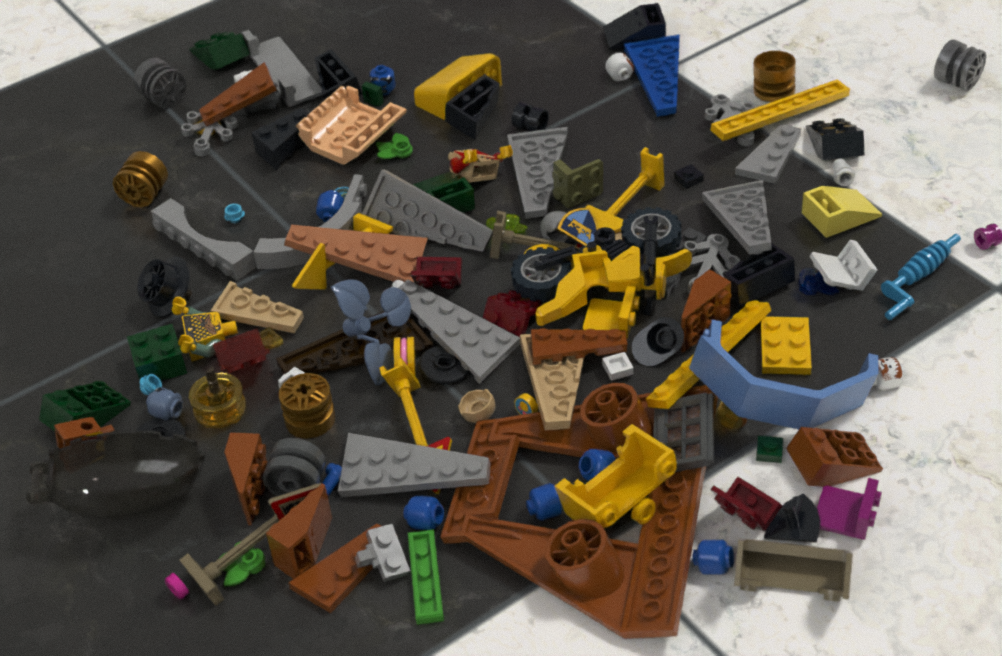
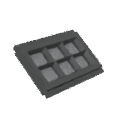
M706 392L679 398L669 409L654 408L653 438L674 450L677 460L675 472L710 466L711 463H714V397L712 393L707 394Z

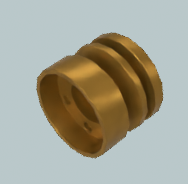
M767 51L754 58L753 75L755 77L753 93L757 98L774 102L795 94V57L784 51Z
M143 151L134 152L113 178L112 185L114 191L124 202L135 207H146L152 203L158 191L167 181V168L155 155Z
M303 373L290 377L282 384L279 390V401L283 411L285 426L289 433L299 438L308 439L321 436L332 428L335 422V410L330 386L325 378L318 374Z

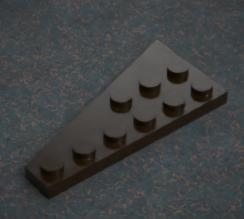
M382 311V312H380V313H378V314H375V315H373V316L382 314V313H384L385 311ZM387 316L370 322V329L364 334L378 339L380 344H388L392 350L395 337H401V339L414 337L415 354L423 353L433 347V343L411 316L403 325L397 327L389 324ZM341 329L276 358V361L283 374L288 373L294 367L304 373L316 374L366 364L364 358L365 347L368 343L373 342L364 339L359 340L357 336L349 337Z

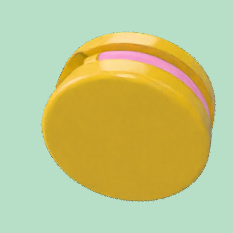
M395 337L393 343L394 367L399 366L397 359L402 358L416 376L414 337H407V339Z

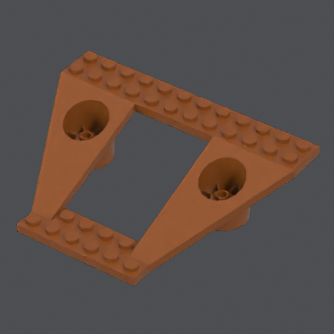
M625 383L603 385L592 391L581 405L574 406L569 429L545 430L540 412L477 421L467 454L489 458L491 463L489 484L456 487L442 530L441 539L444 544L469 542L623 639L676 637L679 629L706 466L675 472L648 494V498L655 502L656 508L652 518L647 523L642 524L638 544L609 539L602 525L589 519L570 521L557 530L498 520L518 447L582 457L589 449H599L611 452L617 459L619 456L616 448L619 445L623 447L626 441V436L623 435L622 431L631 424L650 436H654V408L648 407L646 398L651 393L637 395L633 387ZM706 385L691 387L680 397L706 392L707 394L712 393L714 397L715 418L718 397ZM699 406L686 408V419L699 417ZM681 410L668 412V423L681 420ZM700 424L686 427V439L700 436ZM681 428L668 430V442L681 440ZM700 443L686 446V458L700 455ZM681 447L673 448L676 460L681 459Z

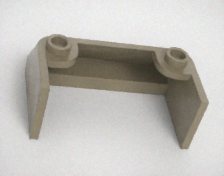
M739 538L734 586H740V590L756 592L757 587L762 586L817 592L824 594V600L840 602L841 597L849 599L853 553L840 549Z

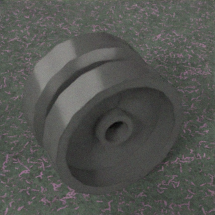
M298 438L279 440L273 445L262 477L263 483L276 496L320 483V477L326 463L325 456L311 442Z

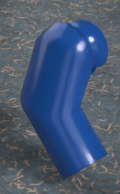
M334 463L326 466L325 473L327 476L322 482L325 484L327 496L335 488L341 476L342 467Z

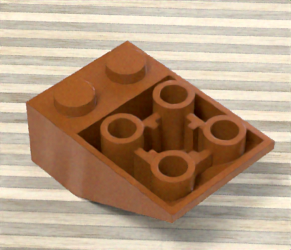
M710 269L694 281L681 318V327L684 331V341L681 346L682 352L696 345L700 336L703 335L704 329H709L712 320L724 322L730 315L731 281Z
M800 427L786 448L808 486H834L879 473L883 470L877 460V456L871 451L863 435L858 432Z
M230 433L224 452L247 524L252 526L254 516L259 514L260 495L263 496L265 492L262 477L268 463L266 460V445L262 444L260 434Z
M322 483L315 490L311 491L296 507H293L278 523L272 525L269 531L266 532L274 566L293 579L316 564L330 526L332 514L325 484Z

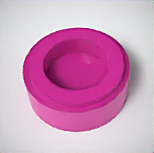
M171 573L165 578V584L178 599L182 600L189 594L187 587L177 575Z

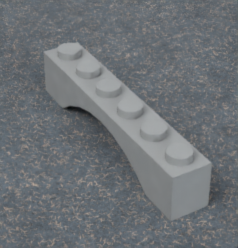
M170 198L151 211L153 226L158 231L167 234L170 239L176 240L185 249L188 248L194 252L197 257H202L211 266L220 269L226 276H230L238 281L257 267L253 250L242 243L214 240L197 233L188 224L184 206Z

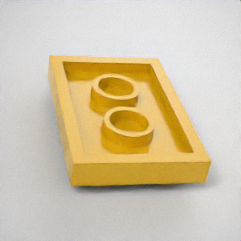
M764 317L760 322L762 374L811 375L809 318Z

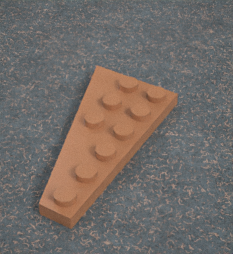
M291 225L284 246L312 255L318 245L323 243L325 244L326 260L392 282L396 280L403 282L410 280L414 282L410 276L411 271H416L417 257H422L428 238Z

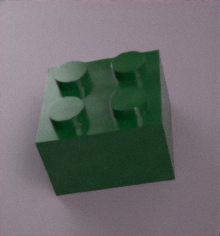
M173 324L127 336L139 380L149 374L156 375L160 381L187 374Z

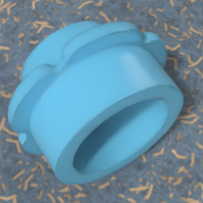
M230 204L225 208L224 218L231 223H237L245 216V212L242 211L239 204Z
M154 374L145 375L139 381L140 390L145 395H149L155 389L162 387L160 379Z

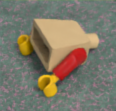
M511 145L500 147V153L492 156L476 149L451 150L448 155V160L450 161L449 169L452 173L465 177L468 182L496 179L499 163L504 158L513 156Z

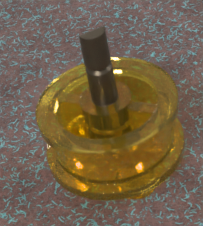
M211 366L206 371V376L200 378L191 387L189 400L193 407L194 417L198 423L206 428H222L237 423L246 410V400L242 394L241 382L235 376L227 373H215L214 367Z

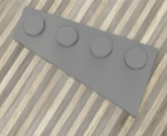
M781 124L735 168V175L776 184L801 136V128Z

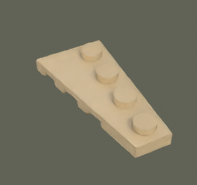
M232 281L228 283L211 309V312L219 313L220 319L235 320V322L295 333L304 319L303 311L282 302H272L270 297L265 295L258 296L253 294L251 289L246 287L243 289L239 288Z

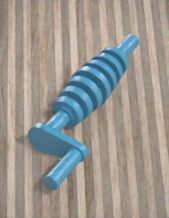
M958 234L952 235L946 241L938 240L934 244L918 251L898 271V278L894 281L886 280L881 284L883 294L898 302L885 313V317L888 320H892L907 307H911L914 304L913 297L900 287L904 284L911 285L934 272L951 254L950 248L961 240Z

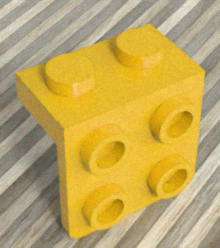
M627 286L623 302L591 299L584 320L583 330H625L626 338L628 339L631 326L635 325V310H639L640 297L636 296V287Z

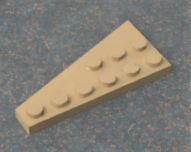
M531 334L520 335V345L544 429H569L584 358L576 359L573 355L562 357V361L552 362L551 359L541 360V364L533 365Z

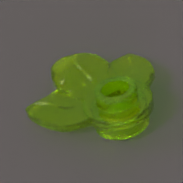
M506 214L505 230L522 233L528 229V226L519 224V216ZM488 218L486 226L493 230L496 218Z

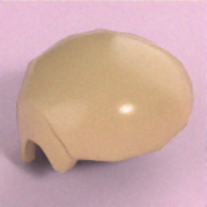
M488 389L473 390L467 392L461 398L458 408L465 420L476 424L477 421L488 420L493 415L495 399Z

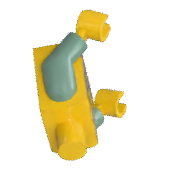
M182 297L174 298L172 302L173 314L180 315L184 313L182 321L185 335H181L178 341L181 351L189 353L191 361H196L204 357L211 358L216 353L226 350L225 337L238 334L235 320L222 323L218 312L207 313L198 311L190 306L185 307V299Z

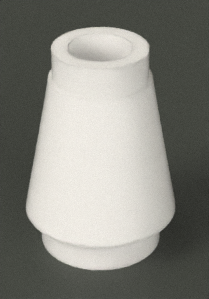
M843 159L835 160L833 163L834 181L841 186L850 185L855 178L854 170Z

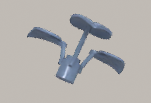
M357 280L338 282L332 285L331 289L336 295L342 312L348 318L343 323L344 333L349 337L357 336L359 340L364 339L373 342L366 345L364 358L373 382L376 386L381 385L385 379L382 377L379 368L384 366L387 371L394 368L393 350L388 344H380L378 339L364 334L370 329V322L386 316L391 326L403 325L410 316V300L401 289L396 287L387 288L383 291L380 298L381 307L385 312L366 318L363 316L368 310L365 305L370 299L366 286Z

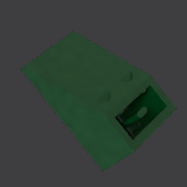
M233 31L229 33H215L210 36L211 39L197 41L194 43V47L189 49L210 69H219L250 55L242 34H234Z
M447 172L413 184L415 187L463 214L475 209L474 189L465 177Z
M94 381L90 384L77 385L73 388L44 394L39 420L54 432V425L88 417L94 418L101 428L129 407L131 401L109 387L107 383Z

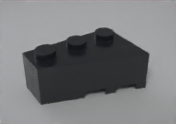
M485 74L446 103L445 122L476 140L498 102L500 83Z
M771 243V250L763 251L761 254H750L746 261L741 260L724 274V278L731 281L730 301L738 307H742L750 301L766 296L794 282V258Z

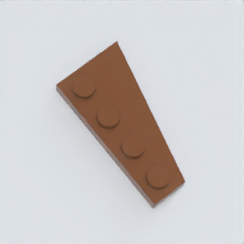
M376 523L374 526H372V527L369 528L368 530L374 529V528H378V527H382V526ZM367 530L290 581V589L331 614L373 569L372 564L358 568L354 559L357 555L356 553L365 550L366 545L369 544L366 537Z

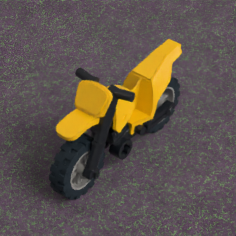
M646 207L645 210H635L634 214L630 213L627 219L623 220L621 226L622 240L615 239L613 229L603 227L595 231L594 241L589 242L583 247L578 248L573 245L557 251L550 247H547V249L538 247L537 250L529 249L525 254L521 253L518 259H515L512 263L511 276L513 287L517 294L520 293L524 299L530 298V301L541 300V302H545L547 299H552L536 310V321L539 326H544L562 317L564 318L587 304L588 289L596 285L607 287L609 292H625L627 286H635L636 291L645 289L643 314L650 315L652 313L655 290L657 300L664 298L666 278L686 270L692 262V253L688 249H683L673 254L676 251V247L679 248L682 241L680 220L678 221L677 215H672L671 211L667 209L664 211L660 207H656V209Z

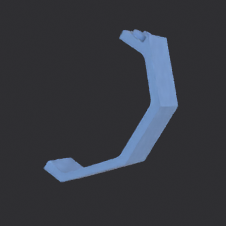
M712 320L709 329H704L689 369L736 416L794 429H800V427L814 428L863 406L879 374L878 355L868 353L858 375L822 390H812L757 378L751 375L722 348L720 343L722 322Z

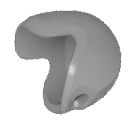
M553 211L542 219L540 231L544 239L563 243L568 239L567 236L556 230L563 216L567 214L566 212Z

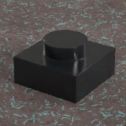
M690 164L675 171L674 179L688 189L703 182L704 174Z

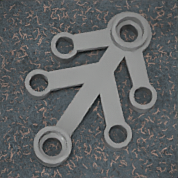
M718 94L711 98L712 108L705 110L704 118L708 121L717 122L740 114L732 109L743 113L754 109V104L745 102L741 105L731 102L724 94ZM723 112L722 117L716 120L717 113ZM753 131L739 135L737 138L738 144L742 146L753 145L755 134Z
M191 111L186 115L188 123L181 126V132L184 136H191L193 133L204 129L201 138L197 139L194 143V153L197 156H206L210 153L209 139L213 130L220 135L222 141H230L233 138L231 129H235L238 126L237 118L227 116L221 119L226 124V129L218 121L207 127L204 122L198 123L199 120H202L201 114Z
M712 234L708 236L705 242L695 243L694 241H686L684 243L683 249H688L692 255L699 251L709 250L706 254L692 257L689 267L702 264L697 277L689 281L687 289L689 294L694 281L711 269V267L717 274L724 277V274L740 262L739 257L731 255L728 251L729 241L725 236ZM717 254H720V255L722 256V258H723V259L725 260V262H726V263H725V266H726L729 270H725V268L723 267V265L720 263V261H719L718 258L716 257Z

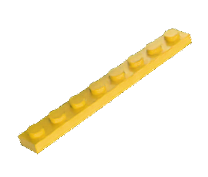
M836 79L711 124L710 131L722 141L847 97L849 96L850 88Z
M757 300L746 303L743 309L733 315V318L721 327L720 343L722 348L729 352L771 312L770 304ZM693 355L683 362L674 373L670 374L646 398L648 407L669 409L699 380L689 369Z

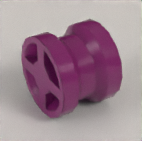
M994 223L987 225L986 228H978L974 231L975 243L981 250L989 249L991 245H1000L1002 243V231Z

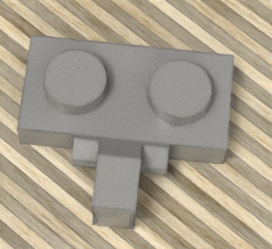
M393 524L367 530L366 537L369 544L366 545L365 550L356 553L357 555L354 559L357 567L360 568L372 564L373 568L379 569L383 582L409 575L410 569Z

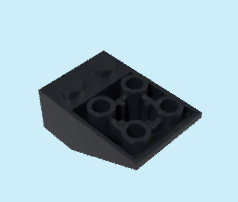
M659 3L639 5L603 26L609 50H620L625 48L624 44L666 37V22Z
M844 118L832 119L830 123L813 121L812 125H806L817 157L820 159L830 160L865 155L864 130L858 128L857 125L851 124L849 121H845Z

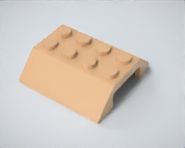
M341 86L332 93V96H329L310 112L307 117L296 124V127L300 131L298 135L312 152L345 165L364 152L398 121L407 110L393 103H389L381 111L359 102L358 89L347 86L345 89Z

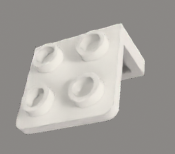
M854 240L848 241L838 257L812 252L809 256L813 261L814 267L824 277L823 280L833 287L840 286L849 290L863 291L878 271L858 242Z

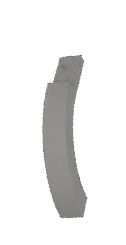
M354 174L342 206L331 219L319 227L353 231V216L357 213L362 214V198L367 194V185L364 184L363 175ZM260 238L253 252L257 269H280L307 263L312 255L284 246L286 238Z

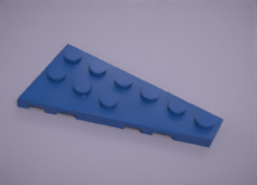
M680 34L624 44L625 52L632 62L634 71L657 116H666L677 112Z

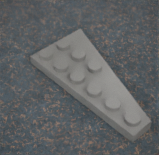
M385 169L381 170L362 213L365 216L393 226L391 233L396 235L428 238L427 240L437 241V243H447L478 251H485L493 236L492 229Z
M410 280L405 281L398 287L406 293L410 300V314H414L418 318V323L423 328L427 327L431 331V336L449 354L461 361V366L466 371L469 370L479 384L520 344L518 336Z
M348 433L338 493L340 497L486 485L489 484L491 463L488 457Z

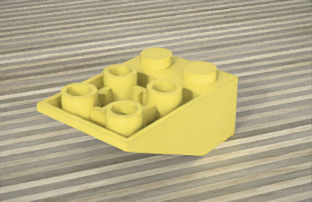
M820 186L803 193L802 214L826 238L882 217V213L855 189Z

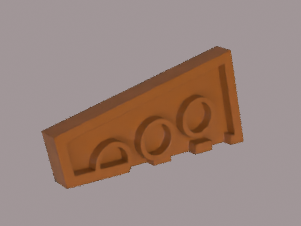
M265 62L199 109L202 120L207 127L277 91Z
M531 329L533 365L541 364V360L544 359L558 362L562 361V357L574 355L576 359L585 358L588 353L600 356L627 352L625 330Z

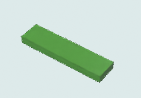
M434 529L408 533L416 623L419 625L444 621Z

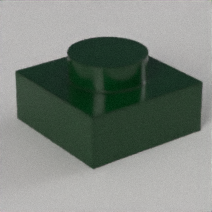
M367 81L361 85L364 102L378 107L384 103L382 87Z
M758 435L756 461L782 463L784 438Z

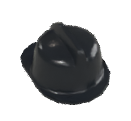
M661 317L652 322L634 337L632 342L634 358L645 366H655L676 353L683 344L684 331L681 325L670 317Z

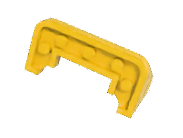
M494 54L460 57L415 89V106L445 120L446 103L484 74L502 86L500 58Z
M631 424L622 431L623 435L626 436V441L623 447L619 445L616 448L619 458L584 485L578 479L574 481V484H571V482L564 478L555 485L565 514L573 520L589 519L601 524L603 528L609 527L675 473L677 460L674 450Z

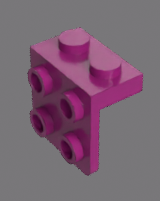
M868 478L864 494L832 486H824L817 506L821 522L820 529L865 540L868 527H874L877 512L873 511V508L880 505L882 492L877 491L879 480Z

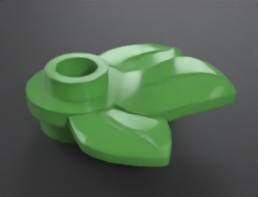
M399 133L394 134L392 142L376 143L379 151L377 156L382 159L407 158L413 152L408 137Z
M253 546L223 571H226L227 574L224 586L230 587L240 584L247 579L249 574L260 572L266 563L265 554L262 550Z

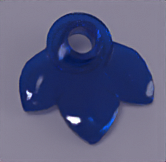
M813 268L801 270V278L798 284L800 286L799 290L807 295H815L817 292L826 295L839 293L835 286H830L823 280L824 277L820 271L816 272Z

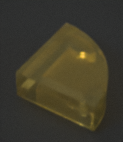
M270 327L251 337L252 344L259 348L270 349L284 344L283 338Z

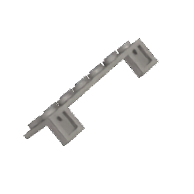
M249 30L242 32L243 39L250 53L249 56L257 66L265 62L273 82L278 84L277 92L281 94L288 107L322 95V89L280 37L259 43L257 36H253Z

